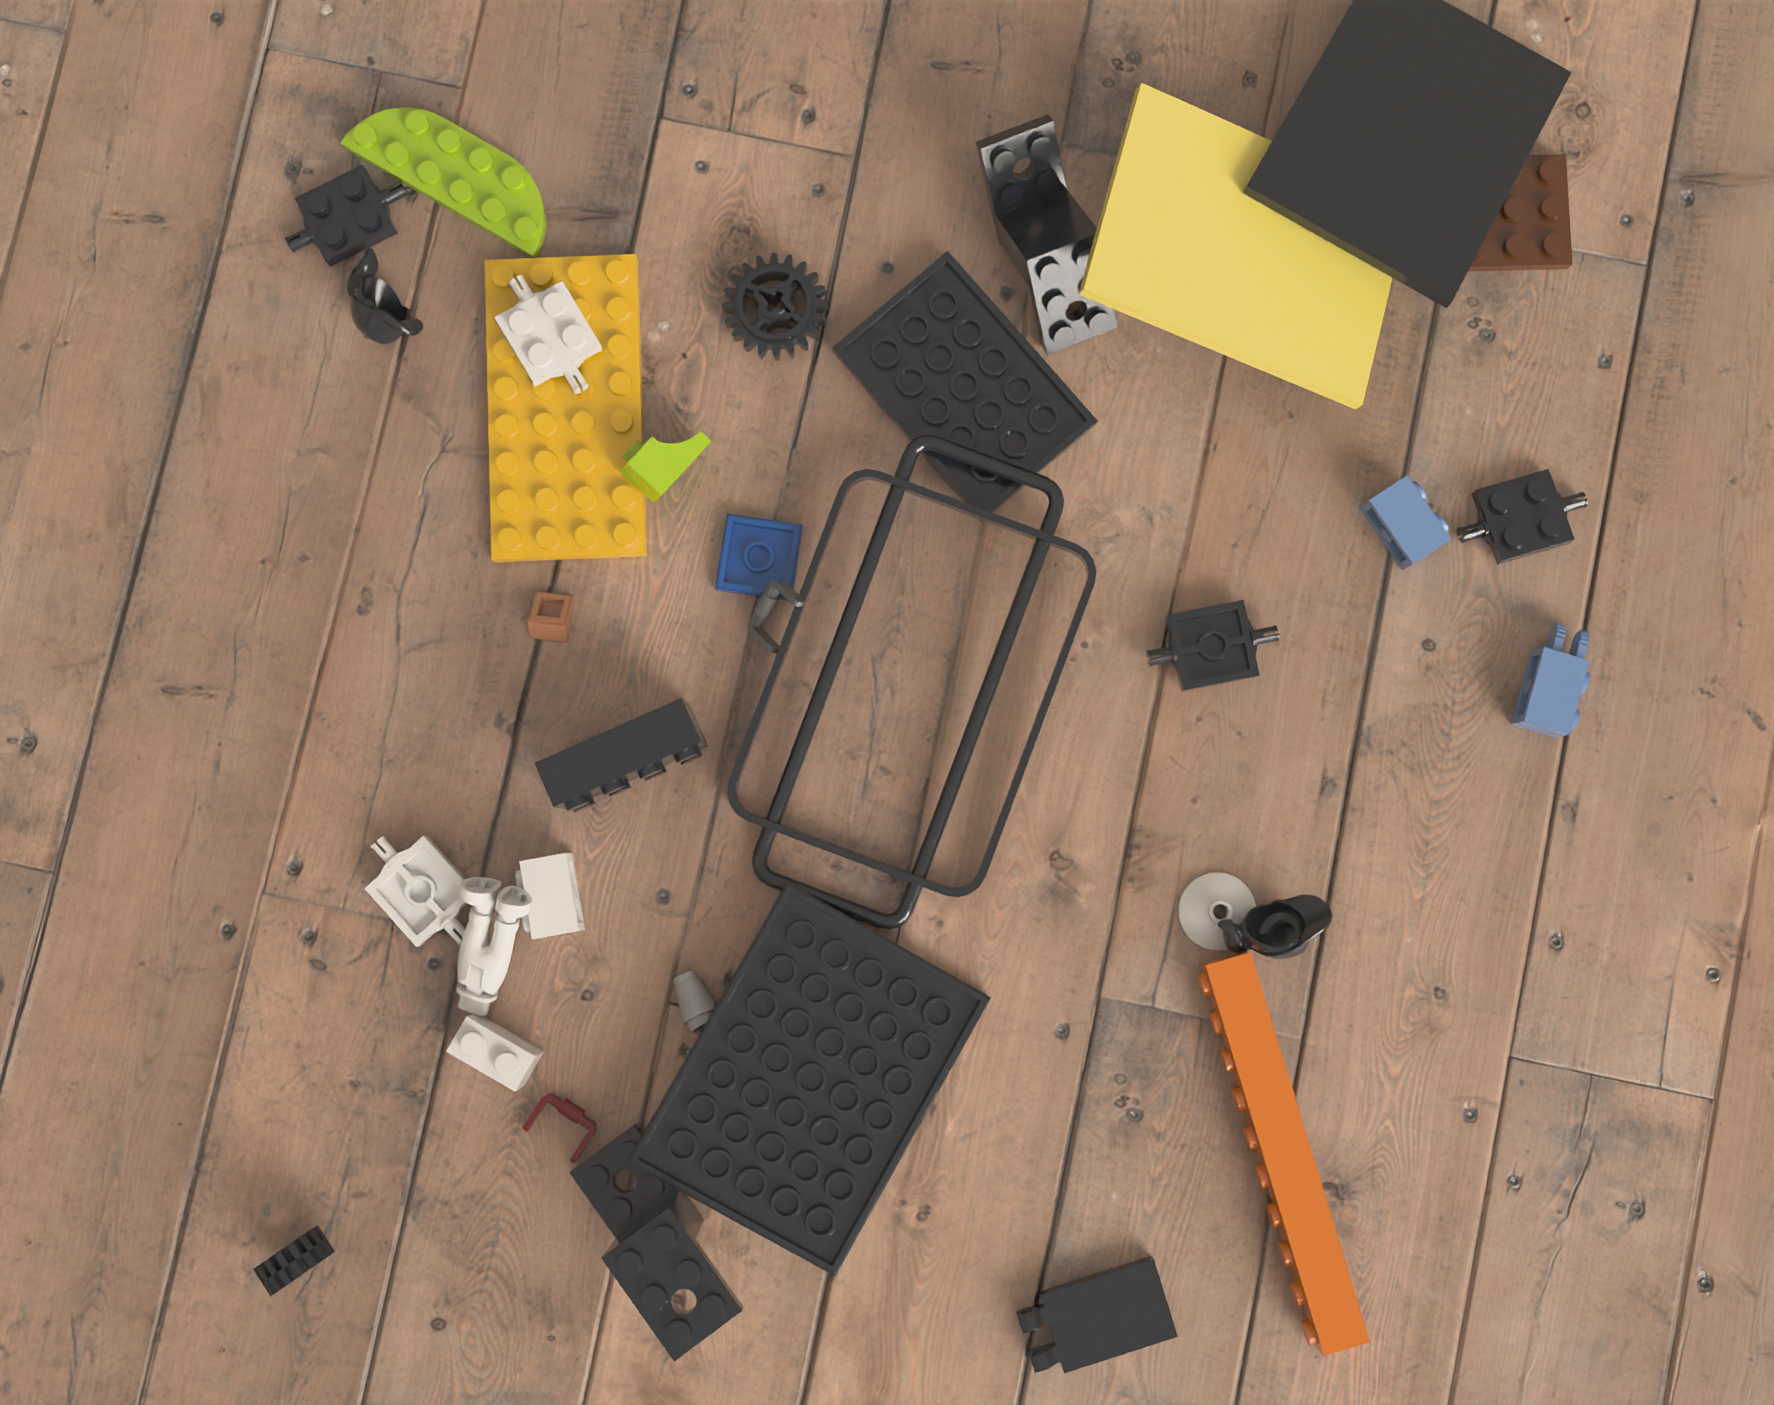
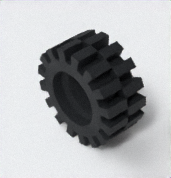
M317 1225L253 1270L271 1297L335 1251Z

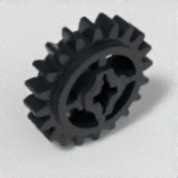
M772 253L769 264H765L762 257L758 255L756 256L757 267L755 269L744 262L742 267L745 276L731 275L732 282L737 288L728 287L724 289L725 296L732 301L722 304L723 312L733 314L725 319L726 327H737L732 333L735 342L746 338L743 345L746 352L751 351L754 346H758L760 359L764 358L768 350H772L775 361H779L781 350L783 349L787 351L791 358H794V346L799 345L803 350H809L806 337L818 340L820 335L815 325L826 326V317L819 313L828 310V301L820 299L826 294L825 286H815L819 280L817 272L805 276L807 272L805 261L794 268L792 255H788L783 264H779L776 253ZM769 281H784L773 286L762 285ZM797 289L806 300V310L803 316L796 312V307L792 304L793 295ZM748 298L754 301L755 306L759 309L757 320L753 325L745 316V305ZM779 302L782 303V310L774 308L772 312L769 311V304L776 306ZM779 327L790 329L783 333H767V331Z

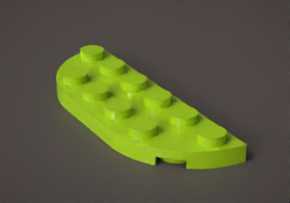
M409 107L387 109L365 118L354 126L340 142L345 150L398 181L401 180L403 184L530 258L538 257L544 243L547 225L541 194L527 170L501 150L436 113Z

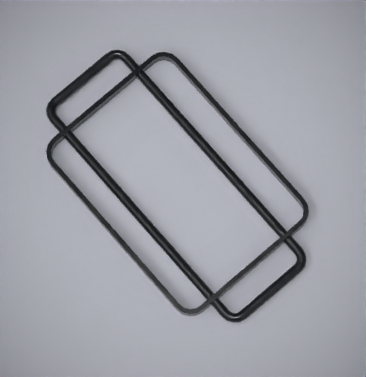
M932 435L917 437L907 445L894 476L878 470L863 469L853 472L844 479L838 489L799 593L805 602L802 607L794 606L729 779L727 795L730 806L738 816L746 821L762 826L752 856L754 873L762 883L781 891L787 881L853 919L888 930L898 928L909 920L923 887L951 897L969 895L980 887L986 877L1096 579L1097 571L1094 559L1088 551L1076 543L1054 536L1064 507L1062 490L1055 481L1044 475ZM923 451H934L1044 492L1048 497L1049 505L1040 530L909 482L918 456ZM872 480L890 486L768 814L764 818L751 813L740 803L737 793L740 778L846 496L851 487L858 482ZM904 492L1035 540L911 873L780 824ZM1053 546L1080 558L1085 565L1087 573L1086 582L979 870L973 881L966 886L958 888L948 887L926 879L1049 547ZM777 832L908 881L898 909L893 913L885 914L772 871L768 867L767 859Z

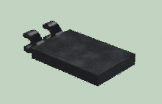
M1152 1256L1039 1291L1042 1304L1016 1311L1023 1333L1036 1330L1046 1323L1049 1324L1053 1343L1028 1350L1035 1373L1049 1369L1059 1362L1063 1372L1067 1373L1178 1337Z

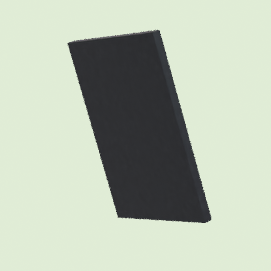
M1353 0L1244 189L1243 194L1447 308L1456 296L1572 72L1444 0Z
M786 881L627 1159V1163L836 1276L991 997Z

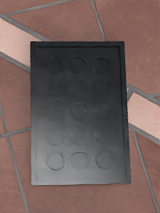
M948 251L832 347V352L910 441L925 435L938 436L1039 474L1098 422ZM927 450L921 453L963 502L992 513L1025 486L934 451Z

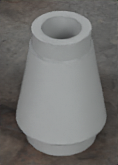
M689 971L673 979L683 1025H688L690 1032L694 1033L702 1030L716 1003L696 976L695 971Z

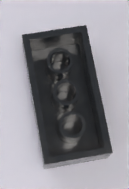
M680 698L537 761L535 766L553 807L566 809L567 812L573 810L575 813L594 805L595 801L593 798L600 794H609V797H612L630 789L629 782L640 777V779L648 781L666 773L665 766L676 761L684 765L702 757L703 755L700 750L708 747L690 704L683 698Z

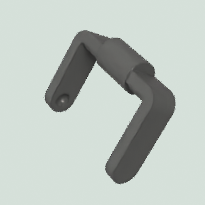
M777 580L770 581L748 623L749 632L766 650L774 654L778 652L779 645L762 629V625L765 619L768 618L778 594L781 593L791 604L797 607H802L805 602L787 582Z

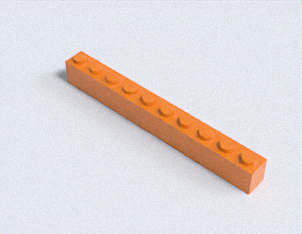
M1242 951L1201 962L1199 966L1202 973L1196 974L1197 982L1203 997L1209 996L1213 1011L1208 1012V1018L1214 1034H1220L1225 1049L1219 1051L1220 1058L1226 1073L1232 1072L1236 1087L1231 1089V1094L1238 1112L1244 1111L1248 1126L1243 1127V1134L1250 1151L1256 1150L1259 1165L1254 1166L1256 1177L1261 1189L1267 1188L1271 1203L1266 1204V1209L1273 1228L1279 1227L1283 1242L1278 1243V1249L1285 1267L1291 1266L1295 1281L1289 1284L1296 1305H1302L1307 1320L1301 1322L1305 1338L1309 1346L1315 1345L1323 1356L1370 1343L1252 954L1249 951Z

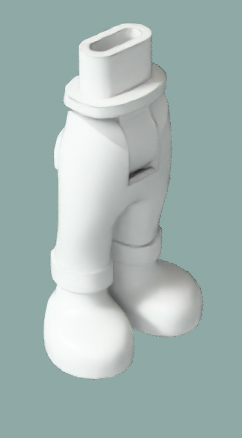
M472 877L462 880L458 891L460 898L473 906L470 908L469 922L463 934L458 954V985L456 992L460 995L458 1003L460 1009L479 1016H485L488 1014L490 1002L497 999L498 989L503 983L510 963L515 935L519 929V918L527 915L530 911L532 897L520 887L512 885L501 890L502 883L499 880ZM496 908V911L499 913V915L496 916L494 923V932L492 935L491 942L489 943L488 935Z

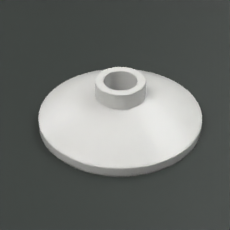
M1207 873L1194 879L1184 889L1179 900L1178 916L1183 931L1195 944L1210 950H1227L1228 948L1223 939V930L1218 926V922L1223 919H1232L1234 923L1239 925L1248 911L1256 907L1249 888L1238 878L1226 873ZM1218 904H1222L1226 908V915L1222 919H1217L1213 914V909Z

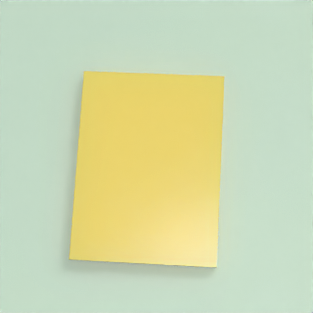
M1141 83L1136 88L1079 295L1353 409L1362 406L1392 277L1243 194L1244 189L1272 143L1271 140Z

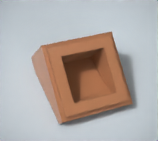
M536 591L527 620L529 636L539 640L567 642L574 596Z

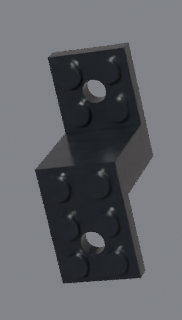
M1047 114L977 141L976 147L997 238L1029 286L1041 345L1047 355L1116 329L1117 322L1113 308L1079 295L1097 228L1066 188L1053 119ZM1023 158L1030 159V163L1024 171L1019 173L1013 172L1015 164ZM1082 301L1076 311L1065 313L1072 302Z
M635 1123L574 1168L570 1174L615 1237L601 1259L675 1362L742 1312L743 1305L695 1239L705 1219L686 1194L627 1163V1159L643 1133ZM627 1169L634 1173L637 1181L634 1189L625 1191L616 1185L615 1176L618 1171ZM680 1289L692 1291L696 1297L695 1307L686 1311L677 1308L673 1301L674 1293Z

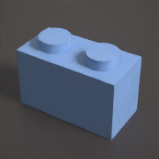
M1408 475L1359 507L1402 570L1451 540L1447 533L1448 526L1445 520L1438 513H1433L1425 501L1427 498L1423 488L1416 481H1411Z

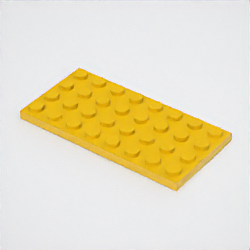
M637 255L484 260L491 560L493 562L647 556L645 495L619 472L627 464V461L622 456L637 440L644 445ZM523 275L533 294L542 292L563 281L602 348V351L585 359L578 367L586 383L589 385L585 391L579 385L581 393L574 394L565 376L550 378L536 387L533 385L495 320L496 316L511 309L519 302L518 297L509 285V281L512 278H515L519 285L516 276Z

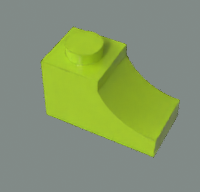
M701 431L692 438L680 443H662L653 436L644 445L637 440L622 456L627 461V464L619 472L654 503L712 441Z

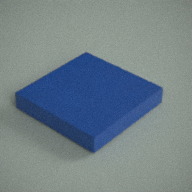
M727 513L715 590L761 597L772 580L785 581L794 589L803 525ZM781 593L778 594L777 600L788 601Z

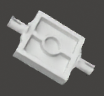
M523 275L516 276L519 285L515 278H512L509 281V285L518 297L519 302L511 309L496 316L495 320L533 385L536 387L550 378L565 376L574 394L581 393L579 385L585 391L589 385L586 383L578 367L585 359L602 351V348L563 281L542 292L533 294Z
M423 835L409 849L399 853L384 836L377 840L378 843H373L371 848L375 850L386 864L380 875L364 889L416 947L421 946L435 932L443 929L460 946L465 927L457 920V917L467 903L460 898L458 891L461 881L466 878L428 836Z

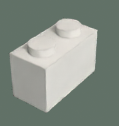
M562 853L519 861L520 870L515 872L516 885L532 897L531 909L527 915L522 917L524 929L526 932H531L532 939L585 930L573 853Z
M476 1014L466 1016L446 1051L513 1091H517L526 1084L544 1051L491 1020Z

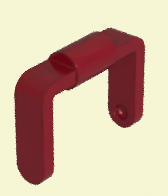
M549 1093L540 1100L522 1129L526 1132L529 1131L548 1102L558 1109L557 1112L575 1124L579 1123L589 1130L569 1160L575 1164L596 1133L597 1124L585 1115L586 1111L569 1099L562 1100L555 1094Z

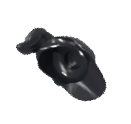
M368 248L361 261L351 272L347 284L348 294L352 299L351 315L355 326L366 339H371L379 344H390L404 333L418 335L423 330L422 321L411 317V310L401 304L395 291L387 283L375 276L378 271V260L374 250Z
M1305 894L1256 906L1248 911L1239 925L1234 923L1232 919H1223L1218 922V926L1223 930L1224 943L1231 952L1240 953L1242 951L1254 950L1265 957L1279 960L1292 958L1305 952L1309 941L1328 928L1333 914L1325 901L1317 896Z

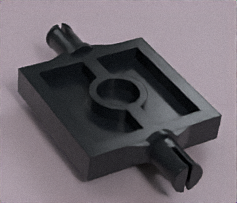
M362 164L296 197L295 200L304 217L305 229L285 237V240L293 253L308 244L314 243L320 249L326 263L331 267L398 234L390 218L389 204L409 196L401 180L381 191L372 182Z
M1549 469L1475 490L1471 495L1478 511V523L1458 527L1457 535H1462L1459 538L1461 543L1483 537L1491 547L1495 561L1499 565L1573 542L1575 538L1567 520V512L1587 507L1588 499H1583L1586 497L1584 492L1562 498L1556 490Z
M1244 600L1168 614L1166 616L1170 636L1168 647L1147 650L1146 654L1147 658L1162 655L1150 658L1148 660L1149 666L1172 662L1177 670L1182 692L1259 676L1256 660L1257 645L1279 641V633L1264 636L1276 633L1278 631L1276 625L1254 630L1247 618Z

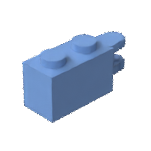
M1556 623L1550 630L1546 647L1531 651L1513 714L1512 725L1555 738L1569 735L1570 731L1576 728L1580 717V710L1577 709L1580 694L1586 691L1590 681V673L1587 672L1590 660L1584 659L1590 638L1588 632L1579 630L1575 634L1569 654L1561 652L1566 635V627Z

